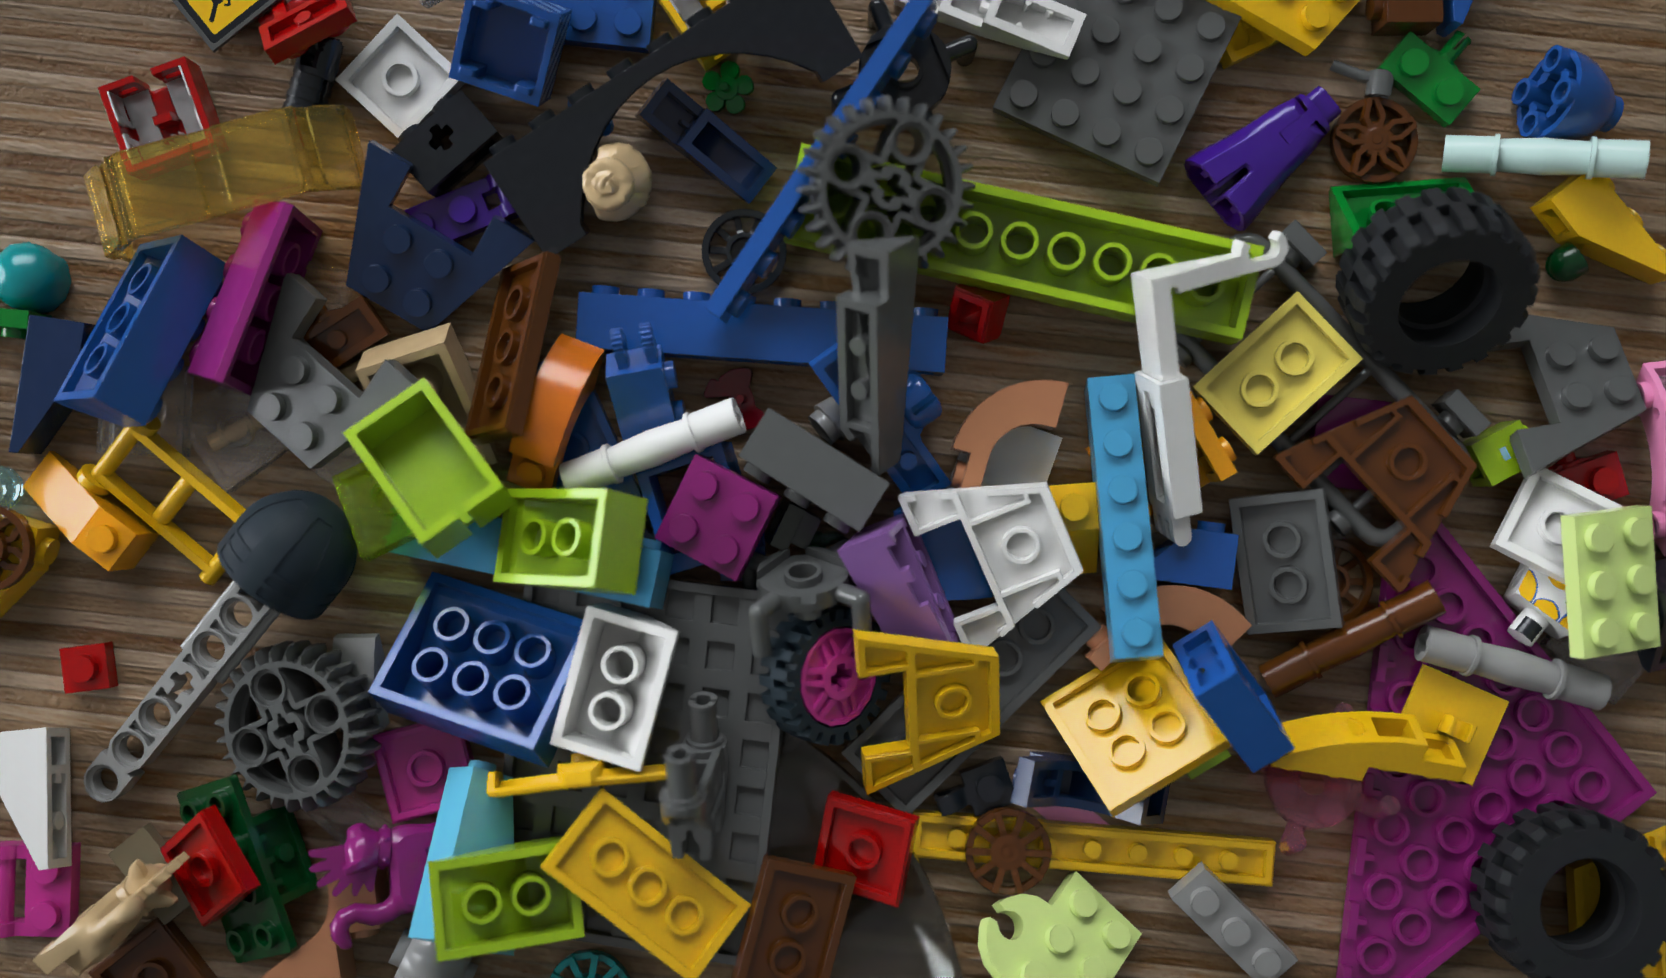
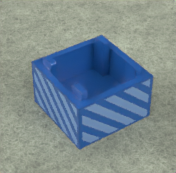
M465 0L449 78L537 107L541 106L551 99L572 9L545 0Z

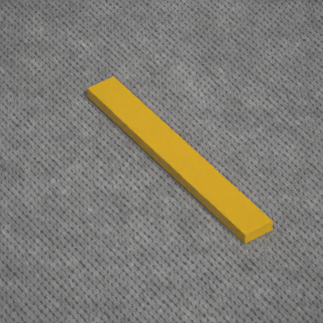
M915 809L912 814L920 816L912 857L966 862L965 841L967 834L974 822L982 815L975 816L973 813L955 812L942 817L941 812L937 810ZM1002 817L1005 829L1012 831L1017 817ZM995 819L982 827L993 836L999 833ZM1038 819L1045 828L1051 843L1052 856L1048 869L1182 879L1202 861L1223 883L1273 886L1276 841L1272 838ZM1024 820L1019 836L1021 838L1034 831L1035 827ZM978 834L974 840L973 847L989 848L990 842ZM1041 836L1027 844L1026 848L1043 850ZM973 855L975 863H987L991 860L990 856ZM1026 857L1025 861L1033 867L1039 868L1042 857Z

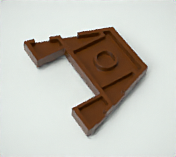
M1406 396L1280 451L1272 457L1274 462L1299 489H1304L1339 458L1402 526V530L1366 560L1389 586L1398 593L1406 589L1411 580L1409 577L1420 558H1424L1432 542L1430 540L1443 518L1448 517L1477 467V464L1413 396Z

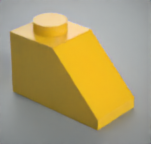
M1096 483L1048 485L1082 564L1083 572L1081 574L1097 573L1099 520Z

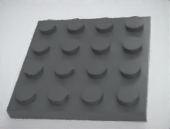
M1053 0L1087 14L1069 59L1066 60L1021 49L996 99L993 112L1158 187L1239 24L1241 16L1223 10L1205 0Z

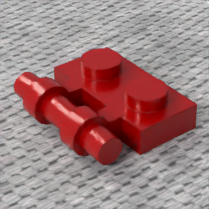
M280 0L271 7L272 11L258 18L261 25L258 28L264 51L276 65L286 59L300 57L310 46L327 37H337L343 34L351 24L357 22L350 0H291L289 2Z

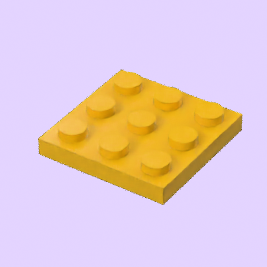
M1163 639L1164 656L1158 660L1109 663L1102 671L1094 668L1040 701L1112 817L1117 816L1232 746L1195 698L1180 662Z

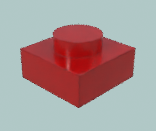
M113 641L59 649L65 694L118 686Z

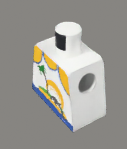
M1520 563L1503 595V600L1520 613L1507 629L1508 633L1526 646H1533L1544 631L1556 639L1568 636L1565 585Z

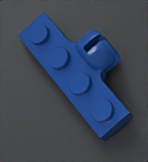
M836 342L811 360L809 364L839 405L838 342ZM908 370L901 458L898 463L887 470L902 493L945 489L951 483L922 442L920 436L925 426L941 416L942 406L929 385L915 370Z

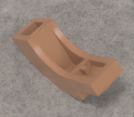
M1055 380L1020 382L997 391L979 404L966 417L953 439L950 450L967 454L965 462L957 460L950 487H981L993 447L1010 430L1026 426L1039 427L1046 430L1055 429L1069 383Z

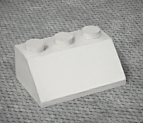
M605 602L587 605L550 744L638 772L642 771L680 631L646 614Z

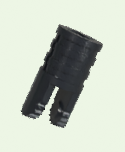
M327 37L310 46L303 55L296 59L293 76L289 82L290 87L287 89L286 100L282 106L283 111L307 121L324 123L325 112L329 106L328 101L332 95V87L335 85L344 46L340 39Z

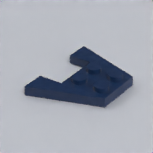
M375 140L368 141L346 286L423 331L435 328L535 240L532 235L504 218L495 215L474 252L396 207L393 203L414 165Z

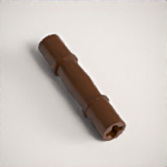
M1426 580L1385 602L1382 600L1378 602L1380 607L1344 622L1343 627L1333 628L1307 644L1301 641L1298 646L1258 665L1275 698L1316 678L1321 679L1323 678L1321 673L1358 658L1395 636L1402 639L1404 634L1446 614L1444 605L1429 581Z

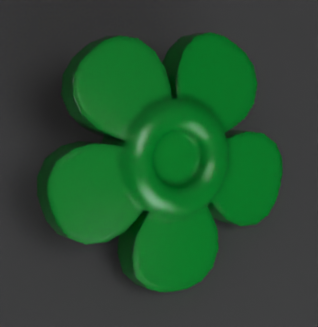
M733 61L724 62L720 68L721 76L712 70L704 75L703 86L707 90L714 91L706 97V105L710 110L720 112L726 105L729 113L735 115L745 109V100L739 94L744 96L750 95L754 90V83L748 75L740 76L741 71L737 63Z

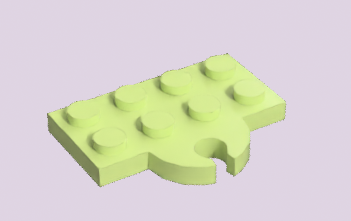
M1075 871L1066 875L1048 902L1038 896L1021 893L998 900L992 904L997 913L1006 914L1012 919L1014 934L1011 939L1005 938L1001 934L996 920L991 917L983 918L979 925L978 949L983 965L993 978H1114L1142 933Z

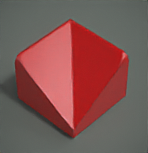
M965 284L956 285L948 315V329L982 344L999 338L1010 295Z

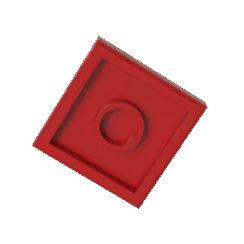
M832 790L827 795L814 864L852 872L857 877L852 894L898 908L903 901L920 816Z
M216 804L201 810L160 848V852L167 864L183 851L190 856L173 875L203 927L218 921L261 885Z

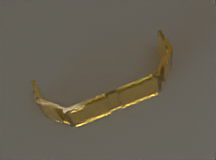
M288 106L216 124L207 129L186 135H176L115 152L103 157L104 161L99 166L94 165L83 178L105 257L113 260L120 259L130 263L134 256L132 243L139 238L307 192L358 190L360 192L365 157L354 117L346 106Z

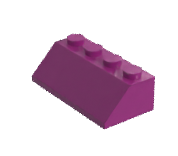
M256 200L252 212H248L244 217L240 230L242 236L235 254H232L225 263L223 271L225 280L219 295L211 300L207 308L206 319L208 322L202 337L193 344L189 354L190 367L188 373L248 396L252 394L283 279L287 273L299 274L303 278L305 277L323 232L298 208L286 202Z

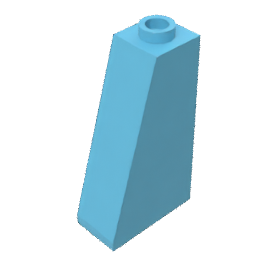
M469 760L468 766L449 767L408 938L435 943L428 861L514 843L513 796L493 798L489 797L486 793L488 772L496 771L497 765L486 761ZM503 774L504 780L513 779V777ZM515 949L488 954L514 956Z

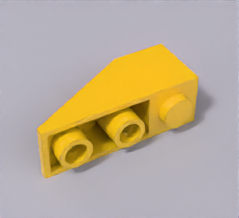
M1571 175L1530 207L1531 211L1558 244L1563 245L1566 242H1571L1582 255L1651 285L1666 281V249L1655 243L1643 228L1644 224L1640 215L1624 204L1615 192V185L1610 178L1592 177L1591 180L1585 178V175Z

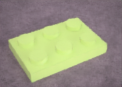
M1634 505L1561 515L1570 657L1590 659L1660 647L1652 506Z

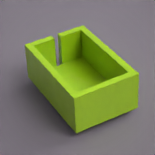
M422 378L343 432L420 544L436 559L473 534L468 528L469 525L476 522L482 528L516 504L425 378Z

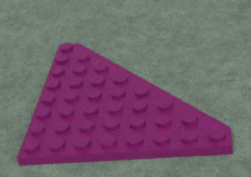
M1441 522L1430 540L1432 542L1424 558L1419 559L1409 577L1411 578L1409 584L1401 592L1403 593L1426 580L1429 581L1447 613L1424 625L1434 626L1466 636L1475 635L1481 639V642L1520 650L1552 661L1537 641L1533 646H1526L1508 633L1507 629L1517 616ZM1381 577L1379 602L1382 600L1385 602L1401 594L1395 592ZM1424 625L1404 634L1402 639L1395 636L1373 649L1366 711L1401 713L1422 664L1509 701V704L1473 786L1462 781L1457 782L1439 778L1429 779L1420 775L1396 771L1386 772L1371 767L1368 768L1363 780H1358L1336 978H1425L1481 934L1475 922L1476 916L1481 914L1471 908L1469 896L1471 891H1477V885L1470 881L1472 867L1480 868L1483 857L1477 853L1483 842L1491 845L1496 838L1492 831L1501 822L1508 825L1515 822L1512 818L1514 813L1525 808L1537 813L1536 807L1544 803L1553 802L1560 806L1570 803L1594 810L1621 822L1657 792L1590 708L1558 699L1549 700L1540 692L1508 686L1475 674L1463 676L1457 671L1418 661L1414 656V646L1417 635Z

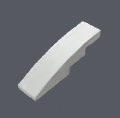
M894 0V5L904 9L909 0ZM936 0L935 11L939 15L937 22L984 38L1066 60L1070 57L1087 15L1053 0Z

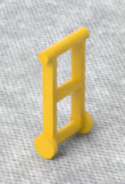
M157 416L147 423L146 426L124 427L96 465L85 464L81 467L76 475L78 482L94 494L101 496L113 494L202 570L199 577L204 583L215 585L225 573L217 552L212 556L171 520L195 490L234 522L238 520L246 509L157 434L161 428V422ZM138 441L181 476L157 508L115 473Z

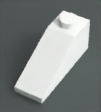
M44 727L0 732V797L38 870L72 866L70 728Z

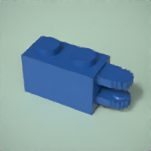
M651 322L640 323L639 339L643 348L628 350L626 335L621 327L610 329L614 353L606 354L605 378L623 441L646 430L680 420L683 413H686L683 399L675 401L672 390L678 388L674 361H665L662 345L656 344Z

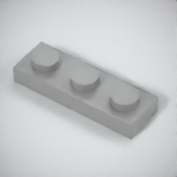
M1202 861L1168 890L1171 899L1251 978H1279L1298 961L1294 952Z

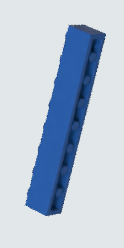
M592 285V293L579 292L576 339L604 349V353H614L610 329L619 327L622 328L623 333L626 335L628 350L643 348L639 339V325L646 322H651L656 344L662 345L664 357L811 367L809 364L811 360L837 342L836 301H820V308L801 307L802 300L794 298H774V305L756 304V297L752 296L744 312L738 318L731 316L726 324L704 308L711 297V294L704 292L686 291L683 292V299L665 298V291L659 289L639 288L637 296L620 295L619 287ZM914 307L909 370H915L920 375L942 376L945 373L948 317H938V309Z

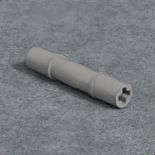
M1424 625L1421 628L1415 641L1414 656L1416 660L1457 671L1463 676L1475 674L1508 686L1540 692L1549 700L1558 699L1594 710L1603 709L1611 696L1612 681L1607 674L1567 664L1561 659L1556 658L1549 661L1520 650L1481 642V639L1475 635L1466 636L1430 625Z

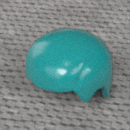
M31 242L9 244L0 252V300L8 306L17 310H28L43 314L54 311L67 298L71 277L68 264L63 258L44 246L32 244Z

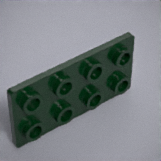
M235 774L177 793L180 815L185 824L201 810L216 804L261 884L220 918L226 933L227 947L234 955L235 961L243 963L287 954L296 950L298 944L284 904L318 888V880L316 874L309 870L312 863L294 812L289 813L285 805L276 809L271 807L252 816L239 778Z

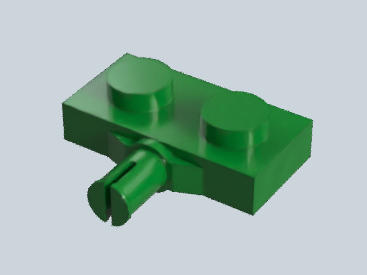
M1457 30L1439 51L1429 47L1410 31L1404 35L1376 69L1390 71L1394 78L1393 86L1445 128L1451 125L1481 90L1464 76L1454 63L1472 41L1468 36L1462 39L1465 33Z

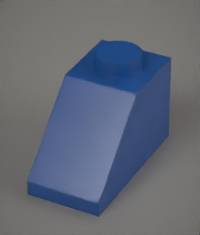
M1198 520L1197 529H1191L1192 539L1188 545L1181 547L1172 540L1167 539L1153 550L1156 580L1232 590L1239 535L1225 533L1226 524Z

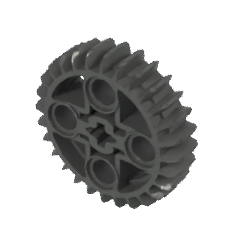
M880 96L878 98L877 110L871 98L861 99L859 101L860 114L851 104L843 106L841 109L845 121L843 122L834 115L827 117L826 122L832 132L829 134L823 130H815L813 136L821 144L820 148H805L803 150L807 157L814 160L813 165L798 167L797 169L798 173L810 177L809 185L796 187V193L810 196V202L798 208L799 212L813 213L815 217L814 220L805 226L806 231L814 232L821 230L823 235L820 236L815 245L818 248H826L833 244L834 248L829 255V259L839 262L847 255V243L858 240L857 229L861 222L866 219L872 222L875 228L874 239L894 237L899 223L902 222L924 232L919 238L918 268H929L926 254L929 253L935 258L945 257L939 243L943 241L949 244H956L958 239L950 232L951 227H966L968 225L965 220L957 216L959 209H971L974 207L973 203L962 199L963 191L975 189L976 187L975 183L962 181V174L973 169L974 166L971 163H959L957 159L958 156L967 150V146L950 145L949 141L955 136L957 129L948 128L941 132L938 130L944 115L935 114L925 120L928 105L924 103L917 104L910 113V99L907 97L897 99L893 109L891 96ZM886 125L880 134L873 153L846 143L849 138L859 131L872 126ZM904 129L910 132L914 139L913 150L908 156H904L897 148L898 135ZM932 151L940 166L943 188L920 177ZM841 153L849 157L852 162L851 175L845 181L839 180L833 171L834 160ZM886 161H888L890 164H894L890 166H878L870 168L871 165H881L884 164ZM899 165H906L905 170H904L903 168H901V167H898V166H899ZM875 180H888L887 185L893 189L896 196H884V190L878 187ZM827 187L852 199L841 227L835 221L830 210ZM927 195L931 196L936 203L935 215L928 222L920 214L921 201ZM868 205L870 208L890 211L886 212L885 215H883L879 212L865 211V209ZM847 257L845 268L846 270L850 271L849 261Z
M309 640L284 641L274 644V646L261 648L254 655L242 660L241 667L229 673L233 682L221 688V691L228 699L218 702L216 707L223 711L225 715L224 718L216 720L214 724L224 728L225 735L216 741L218 743H226L229 753L223 756L222 760H233L236 769L231 775L239 776L242 774L246 780L242 790L247 791L254 787L257 788L256 801H264L271 797L272 809L281 808L286 805V809L290 813L300 809L308 812L319 807H327L356 790V785L368 778L366 770L372 768L377 763L371 753L378 751L382 744L373 739V735L381 732L384 727L373 723V716L380 713L382 709L371 707L369 699L372 696L361 685L367 678V674L354 676L352 673L355 665L354 660L340 663L341 650L327 652L326 643L312 645ZM312 677L324 686L325 691L318 693ZM334 703L338 708V713L335 710ZM257 708H258L259 713H260V715H261V717H262V719H260V720H258V721H257ZM342 729L344 732L343 749L335 733ZM274 759H280L284 770L275 763Z

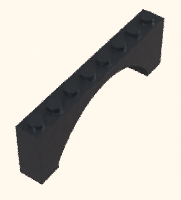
M728 0V4L714 13L708 5L685 20L689 29L676 38H673L668 31L649 43L646 48L650 54L636 64L628 57L609 69L606 73L611 79L596 90L591 83H588L567 97L571 104L570 107L557 115L550 108L528 122L532 131L516 140L513 134H510L489 148L493 157L483 164L542 252L549 251L557 254L590 232L584 222L585 193L582 188L583 173L592 164L596 149L607 126L620 107L635 91L653 77L676 65L696 58L718 54H749L774 58L814 72L820 83L825 82L863 57L830 0Z

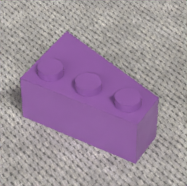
M904 513L862 528L860 532L858 531L837 550L857 588L869 594L871 612L883 633L959 643L960 639L953 625L955 617L921 535L914 537Z

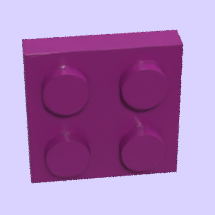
M695 454L654 538L719 573L739 581L782 496L701 454Z

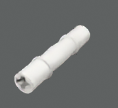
M731 397L698 411L683 413L680 420L646 430L613 446L606 443L600 449L561 463L559 466L561 480L565 488L600 489L613 483L619 484L623 482V477L660 466L693 450L697 453L703 452L706 447L746 432L745 422L737 402Z

